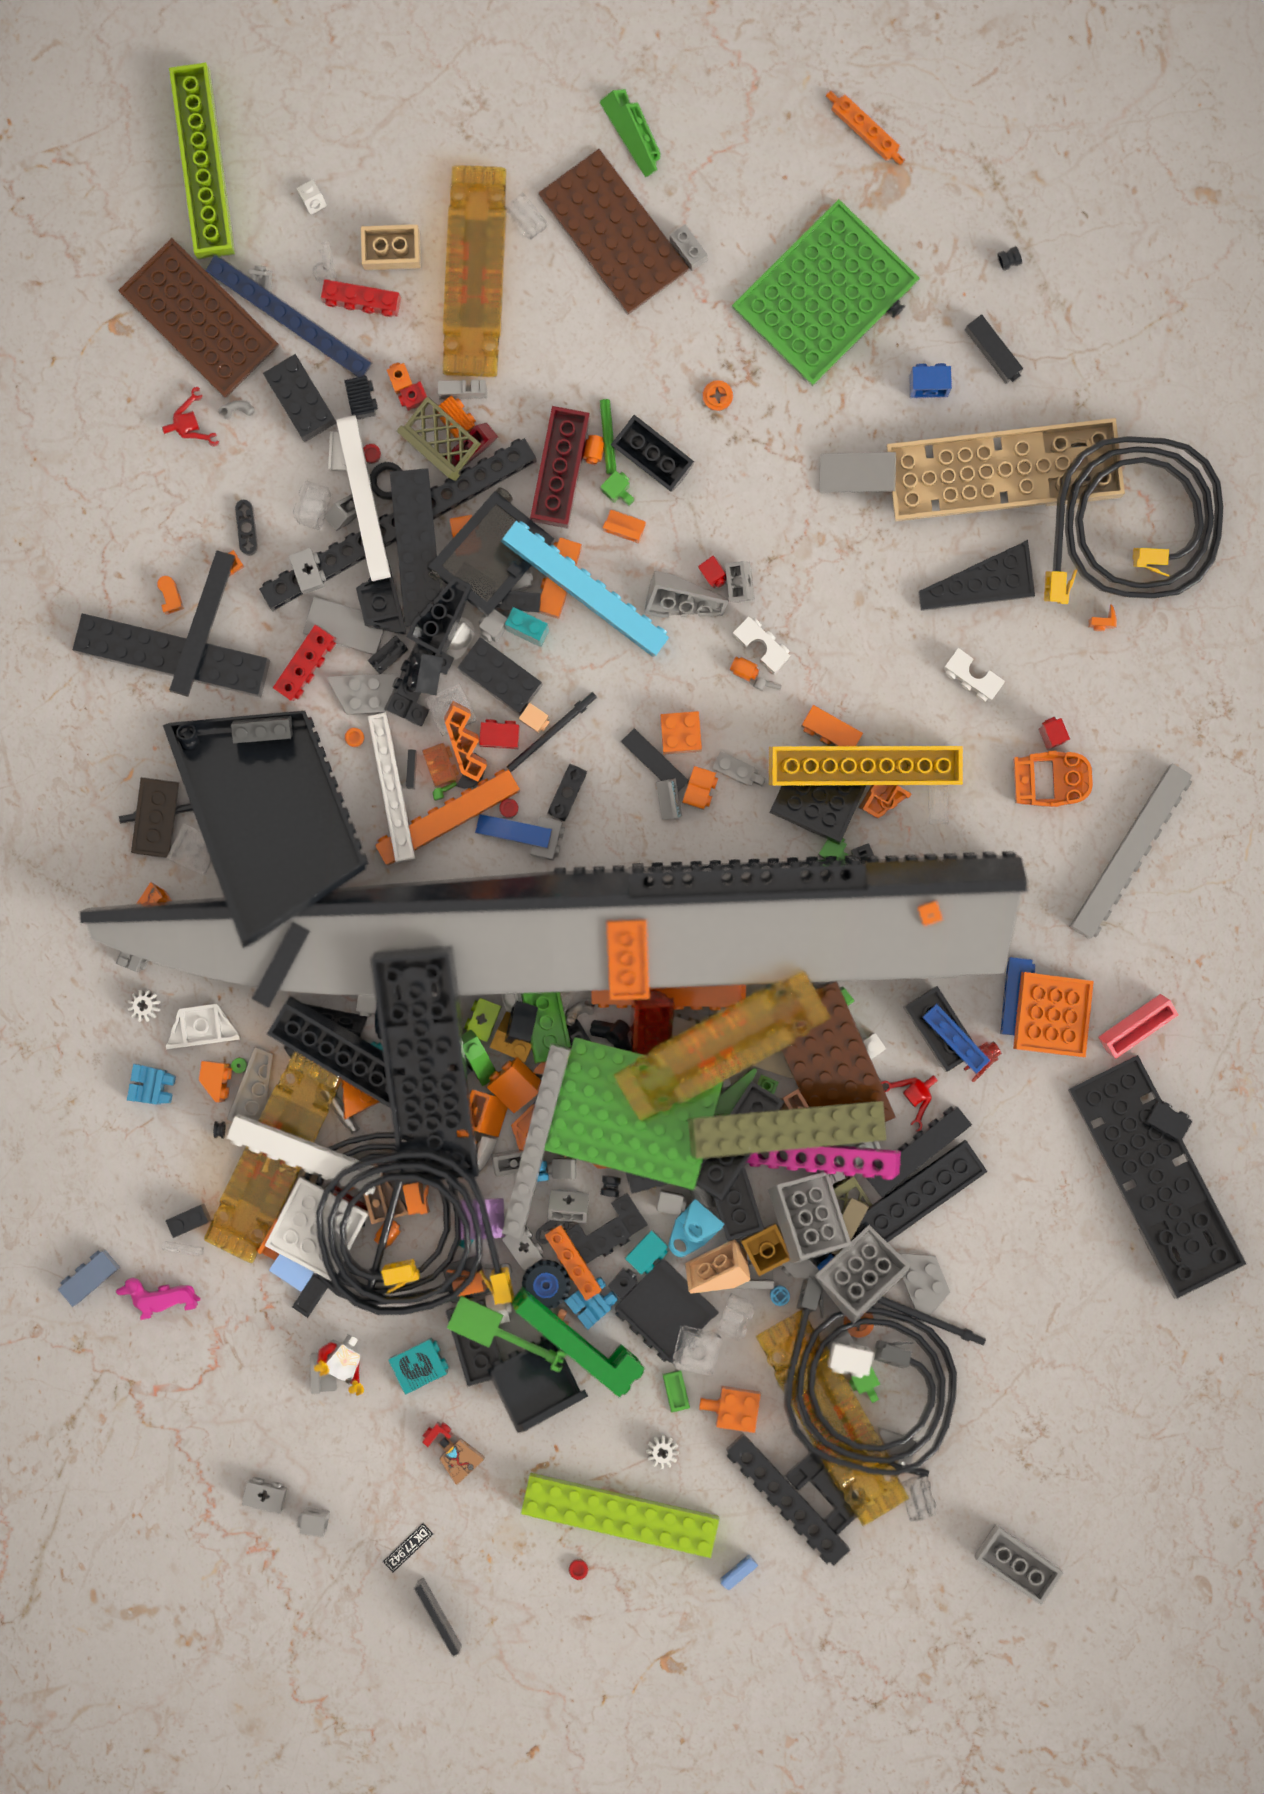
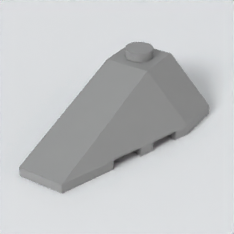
M654 571L648 589L644 614L661 618H669V615L687 617V615L698 614L700 617L723 616L729 600L675 575Z

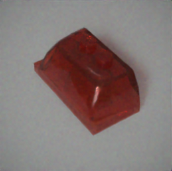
M649 989V999H631L630 1034L633 1053L645 1056L663 1055L659 1048L672 1041L673 998H668L664 993L657 990Z

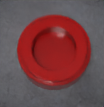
M367 444L363 447L367 463L374 464L380 460L381 451L377 445Z
M505 799L501 802L499 810L504 817L513 818L517 815L519 806L515 800Z
M581 1559L572 1561L569 1566L570 1576L576 1580L584 1579L588 1574L587 1563Z

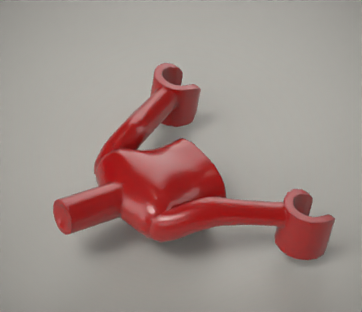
M194 387L191 391V396L174 412L173 423L162 427L163 433L176 431L181 438L207 440L209 445L217 446L219 441L212 442L210 440L212 437L217 436L216 433L206 435L193 432L199 430L193 411L181 414L195 400L202 399V395H194V392L200 390L199 387Z
M932 1075L925 1082L917 1078H909L891 1083L881 1081L882 1084H888V1089L885 1092H888L891 1088L910 1085L903 1091V1094L914 1107L923 1101L916 1119L910 1124L913 1125L915 1122H918L920 1126L915 1131H920L923 1127L921 1119L932 1099L929 1088L938 1081L937 1078Z

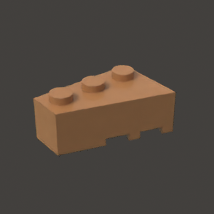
M390 1181L377 1186L373 1194H364L371 1224L385 1221L394 1188ZM400 1196L394 1218L408 1215L407 1206Z

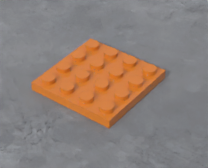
M1021 972L1013 1049L1086 1058L1094 981Z

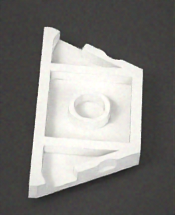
M218 1004L182 1008L178 1010L176 1015V1021L172 1027L169 1041L166 1044V1050L240 1040V1036Z

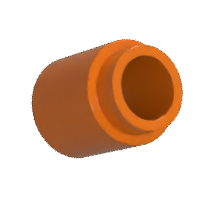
M589 435L588 439H586L583 459L586 460V463L596 465L597 462L602 461L603 437Z
M735 657L730 667V671L734 675L749 682L751 679L755 680L759 673V669H757L758 664L743 657Z
M394 1220L385 1249L388 1245H392L401 1232L399 1229L400 1224ZM384 1223L375 1234L374 1241L377 1244L379 1243Z

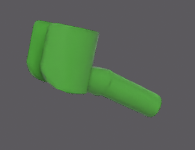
M456 781L445 787L436 788L432 793L434 800L443 799V792L457 786Z

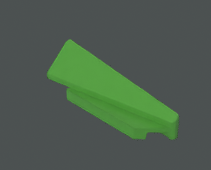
M625 89L613 90L600 100V104L643 175L648 177L657 171L656 162L660 159L661 153L638 102L630 103Z

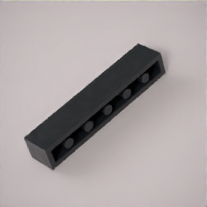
M950 1106L943 1112L944 1116L939 1120L935 1118L928 1124L929 1128L927 1130L917 1132L913 1136L914 1140L909 1144L905 1142L897 1148L898 1151H901L899 1175L894 1177V1179H882L881 1175H874L873 1178L866 1177L881 1197L972 1126L959 1107L955 1106L953 1108Z

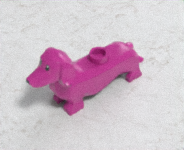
M137 1278L127 1279L125 1285L116 1290L118 1295H131L134 1307L142 1312L140 1320L149 1319L153 1312H161L177 1303H186L185 1311L195 1309L198 1305L197 1301H200V1297L196 1295L194 1288L190 1285L170 1287L169 1284L158 1287L157 1291L149 1292L144 1289L142 1283Z

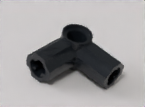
M599 1020L592 1021L589 1030L591 1036L606 1038L610 1043L614 1044L615 1048L633 1052L627 1035L630 1032V1027L625 1021L616 1020L615 1023Z

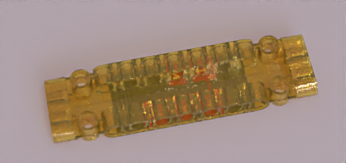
M452 166L450 205L448 207L443 314L444 350L442 373L444 375L496 377L498 375L506 228L505 195L507 170L503 167ZM457 193L464 194L461 199H456L454 196ZM495 194L502 196L498 201L492 199ZM450 342L457 343V347L454 349H449L447 346ZM492 343L495 345V348L492 351H488L485 349V346Z
M803 970L785 981L776 982L770 989H762L662 1043L652 1049L647 1056L638 1057L633 1064L614 1073V1077L640 1121H643L659 1111L669 1110L675 1102L683 1103L785 1048L793 1043L797 1036L807 1035L811 1028L831 1019ZM780 989L787 990L784 995L777 994ZM798 1022L806 1023L805 1026L801 1028L796 1027V1024ZM641 1065H647L648 1069L640 1070L639 1067ZM661 1097H666L667 1101L659 1102L658 1099Z
M294 1051L258 1122L314 1143L342 1079ZM287 1074L294 1075V1083H289L286 1080ZM322 1091H327L329 1093V1100H323L321 1098ZM246 1146L203 1239L246 1262L254 1263L258 1255L257 1252L272 1224L278 1217L302 1167L298 1165L296 1167L285 1164V1160L279 1158L278 1160L267 1157L266 1153L261 1151L260 1153L253 1152ZM220 1212H225L228 1215V1220H222L219 1215ZM254 1229H260L263 1236L261 1238L256 1237Z
M802 1310L797 1311L755 1336L767 1356L768 1364L773 1367L775 1378L783 1392ZM808 1319L792 1383L791 1406L814 1447L835 1458L870 1468L895 1470L891 1464L860 1462L843 1457L820 1445L803 1425L795 1401L796 1373L801 1354L807 1343L806 1335L811 1334L814 1330ZM819 1334L809 1354L804 1373L803 1400L810 1421L826 1440L847 1451L864 1456L890 1457L886 1450L878 1452L852 1449L833 1439L815 1418L807 1395L808 1366L818 1344L821 1342ZM826 1346L816 1366L815 1394L822 1415L839 1434L858 1444L883 1445L844 1375L833 1372L832 1368L828 1366L830 1350ZM774 1353H778L781 1356L779 1363L774 1361ZM821 1458L835 1485L840 1491H843L845 1501L851 1505L862 1526L869 1524L910 1498L898 1476H891V1479L886 1481L884 1475L866 1474L831 1464ZM854 1490L859 1495L857 1501H854L851 1497Z

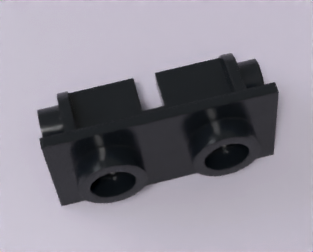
M395 635L367 661L379 674H382L408 648Z

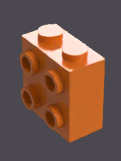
M517 1057L512 1062L508 1060L502 1066L501 1071L498 1072L496 1070L489 1077L490 1082L487 1088L508 1109L515 1113L538 1095L541 1080Z

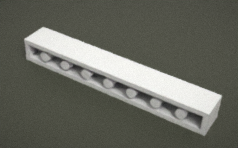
M240 1114L234 1117L227 1136L232 1144L238 1146L246 1145L253 1152L260 1153L261 1151L266 1153L267 1157L278 1160L279 1158L285 1160V1164L292 1167L298 1165L303 1167L305 1172L310 1174L316 1172L328 1181H332L343 1168L359 1162L357 1159ZM368 1165L345 1175L339 1181L340 1185L345 1187L355 1175L375 1166ZM381 1173L359 1181L353 1187L357 1188L359 1192L367 1182L379 1178ZM376 1187L368 1190L365 1195L373 1194Z

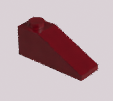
M487 422L476 425L469 432L481 445L463 468L498 438ZM463 440L464 450H469L474 443L471 440ZM459 443L451 450V452L460 451ZM460 454L452 455V464L456 467L460 462Z

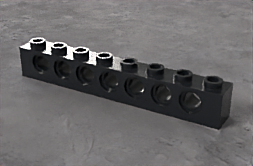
M744 1433L726 1448L728 1452L726 1456L733 1464L737 1462L742 1467L740 1471L746 1478L751 1477L755 1481L753 1485L760 1493L764 1491L768 1495L766 1499L773 1507L777 1505L782 1510L780 1512L781 1516L786 1521L790 1519L795 1524L793 1526L795 1531L800 1536L804 1534L808 1538L806 1541L813 1550L817 1548L822 1553L819 1556L826 1564L830 1562L834 1566L850 1551L849 1546L829 1527L814 1508ZM744 1453L752 1455L750 1462L742 1461L741 1457ZM758 1467L766 1470L765 1474L761 1477L755 1475V1470ZM777 1482L779 1484L778 1489L775 1491L769 1490V1483ZM784 1496L792 1498V1502L789 1505L781 1503ZM802 1510L805 1512V1517L803 1519H796L795 1513ZM811 1525L819 1527L818 1531L814 1534L808 1532V1528ZM823 1540H831V1546L829 1548L822 1547L821 1543Z

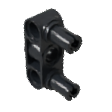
M571 763L569 764L547 814L565 822L586 777V770ZM565 787H570L573 791L572 796L569 798H565L562 795Z

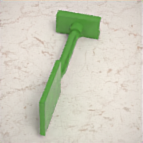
M463 1296L460 1297L447 1329L487 1347H490L494 1336H498L546 1358V1361L552 1363V1370L556 1372L562 1370L563 1366L559 1365L558 1362L563 1363L564 1359H561V1356L564 1358L568 1356L565 1352L559 1350L557 1353L551 1349L548 1351L500 1329L499 1325L504 1316L503 1314Z

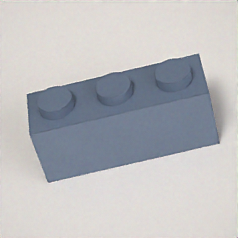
M99 1250L90 1257L91 1261L87 1265L81 1264L75 1269L76 1274L74 1276H67L60 1282L62 1286L58 1290L72 1307L80 1303L120 1268L106 1250L101 1253Z

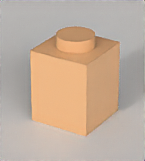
M531 703L528 704L519 717V721L537 733L540 730L544 731L550 723L548 721L549 716Z

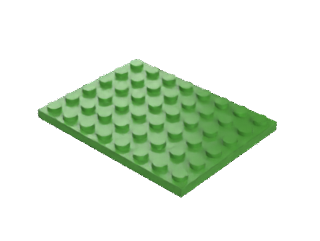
M838 199L732 305V308L813 386L920 278Z
M574 1037L544 1151L695 1190L703 1158H691L688 1118L715 1115L725 1077L717 1074L685 1092L667 1061Z

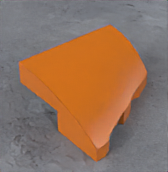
M871 785L858 808L876 818H880L889 809L898 806V803L909 798L912 794L898 785Z

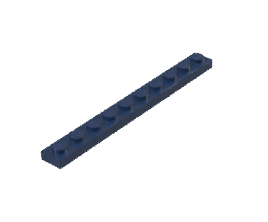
M214 255L205 270L357 377L365 376L373 362L252 280L223 258Z

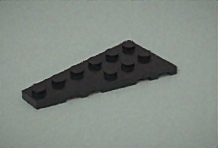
M1028 540L918 592L920 610L1035 597Z

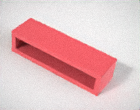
M1159 994L1098 1038L1106 1052L1116 1059L1178 1016V1013L1171 1001L1162 994Z

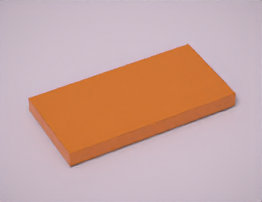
M647 919L607 921L610 1000L649 999Z

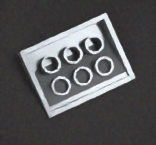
M822 1172L778 1184L768 1189L792 1264L852 1245L829 1174Z
M870 1225L851 1241V1246L844 1248L815 1275V1278L839 1310L853 1324L887 1293L910 1268V1265Z

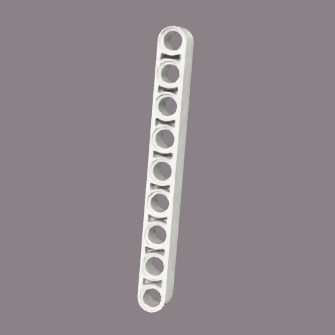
M355 415L337 419V426L370 577L372 581L390 578L391 573L357 418Z

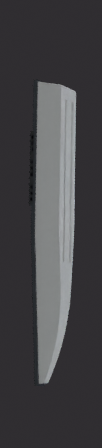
M993 851L982 852V855H977L975 852H964L963 856H957L955 853H943V857H938L936 854H924V857L918 858L916 854H907L905 858H899L897 855H886L885 859H879L877 856H866V860H861L856 855H845V859H837V856H825V860H818V857L811 856L806 857V860L799 861L798 857H788L787 861H779V858H767V862H760V859H748V862L740 863V859L729 860V863H721V860H710L709 864H702V861H690V865H682V862L678 861L671 862V865L663 866V862L651 863L652 866H644V863H632V867L624 869V865H615L613 869H605V866H594L593 870H586L585 867H574L573 871H566L565 867H559L549 872L337 888L251 946L242 948L224 897L86 908L80 911V923H87L91 939L116 950L195 975L258 987L292 922H295L309 930L310 933L279 990L331 995H375L371 957L374 952L444 946L453 947L458 993L460 995L609 990L607 921L647 919L649 988L958 977V975L1005 973L1021 892H1028V884L1022 857L1014 851H1002V855H997ZM827 870L824 875H821L822 871ZM803 871H808L806 875L801 876ZM769 872L768 876L761 877L763 873ZM744 873H750L747 878H742ZM724 874H731L729 878H722ZM685 875L692 876L689 880L683 879ZM648 876L653 878V879H652L651 881H649V882H648ZM665 876L672 877L669 881L663 880ZM936 900L943 920L924 926L917 907ZM431 982L432 992L437 993L436 983ZM400 984L398 985L399 994H401Z

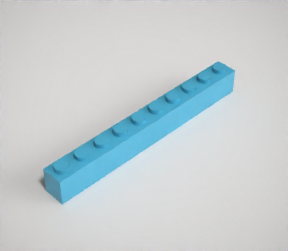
M514 522L500 542L649 655L654 657L658 654L669 639L666 635L667 632L662 627H655L651 624L652 620L644 614L642 616L639 615L633 605L622 602L620 600L621 596L614 591L609 592L605 589L606 585L600 580H593L587 570L584 568L580 570L575 566L574 560L559 554L560 550L557 547L547 545L544 542L545 539L538 533L534 535L530 532L529 526L524 522Z

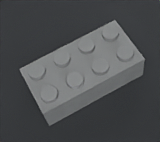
M995 1524L974 1555L977 1561L1040 1605L1043 1604L1063 1574L1059 1567L997 1524Z

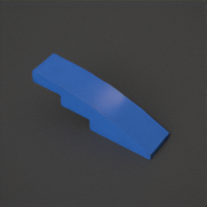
M479 814L475 833L548 849L552 829Z

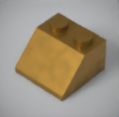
M506 1011L490 1048L513 1058L518 1057L525 1063L532 1050L531 1043L517 1039L512 1044L504 1042L510 1018V1012Z
M775 1223L741 1240L758 1276L790 1261L785 1241Z

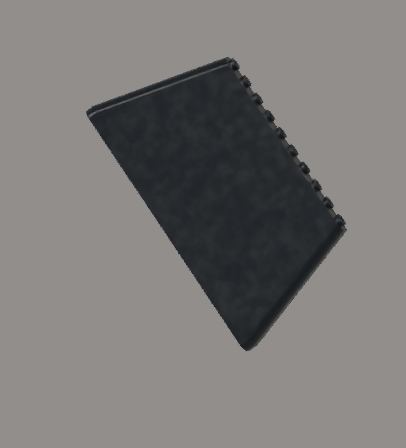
M305 710L172 722L163 725L242 948L251 946L366 870L365 865L369 864L365 853L361 854L360 849H363L360 839H355L354 837L356 830L353 822L349 823L348 818H350L347 807L343 808L342 803H344L341 791H336L338 784L335 776L331 777L330 775L332 772L329 761L325 762L324 760L326 757L323 746L319 747L318 745L321 741L318 732H313L312 728L315 726L312 717H307ZM291 716L293 735L290 739L233 743L231 724L234 720ZM188 723L195 727L199 743L194 749H183L179 743L177 729L182 724Z

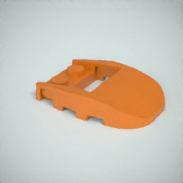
M1048 751L1030 754L1021 758L1014 757L1015 803L1058 807L1079 803L1085 800L1092 791V767L1088 759L1081 754ZM1052 761L1054 799H1036L1034 762Z

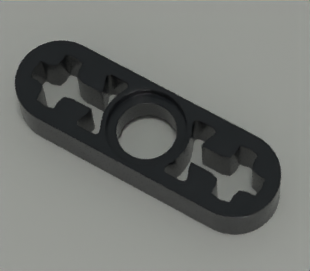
M240 500L235 506L239 547L243 554L251 556L258 549L254 509L248 500ZM243 504L249 507V509L246 510V516H251V519L244 518L243 512L239 510L243 507ZM244 523H250L252 529L250 532L244 533L241 530V526ZM242 536L249 537L250 544L254 545L250 548V551L244 548L247 545L246 538L242 539Z

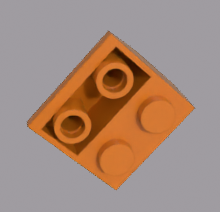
M201 1061L200 1083L215 1102H225V1098L228 1099L230 1088L227 1087V1082L232 1077L230 1064Z
M472 1089L470 1104L474 1131L499 1137L508 1108L496 1096Z

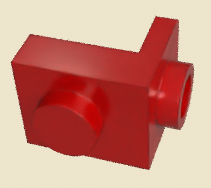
M437 1422L433 1428L428 1427L422 1436L425 1439L422 1443L429 1447L440 1432L450 1439L453 1435L450 1432L452 1429L444 1422L442 1424Z

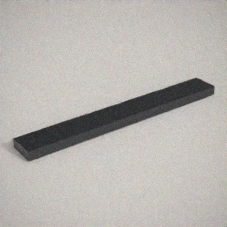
M216 550L169 689L172 693L189 697L235 560V555Z

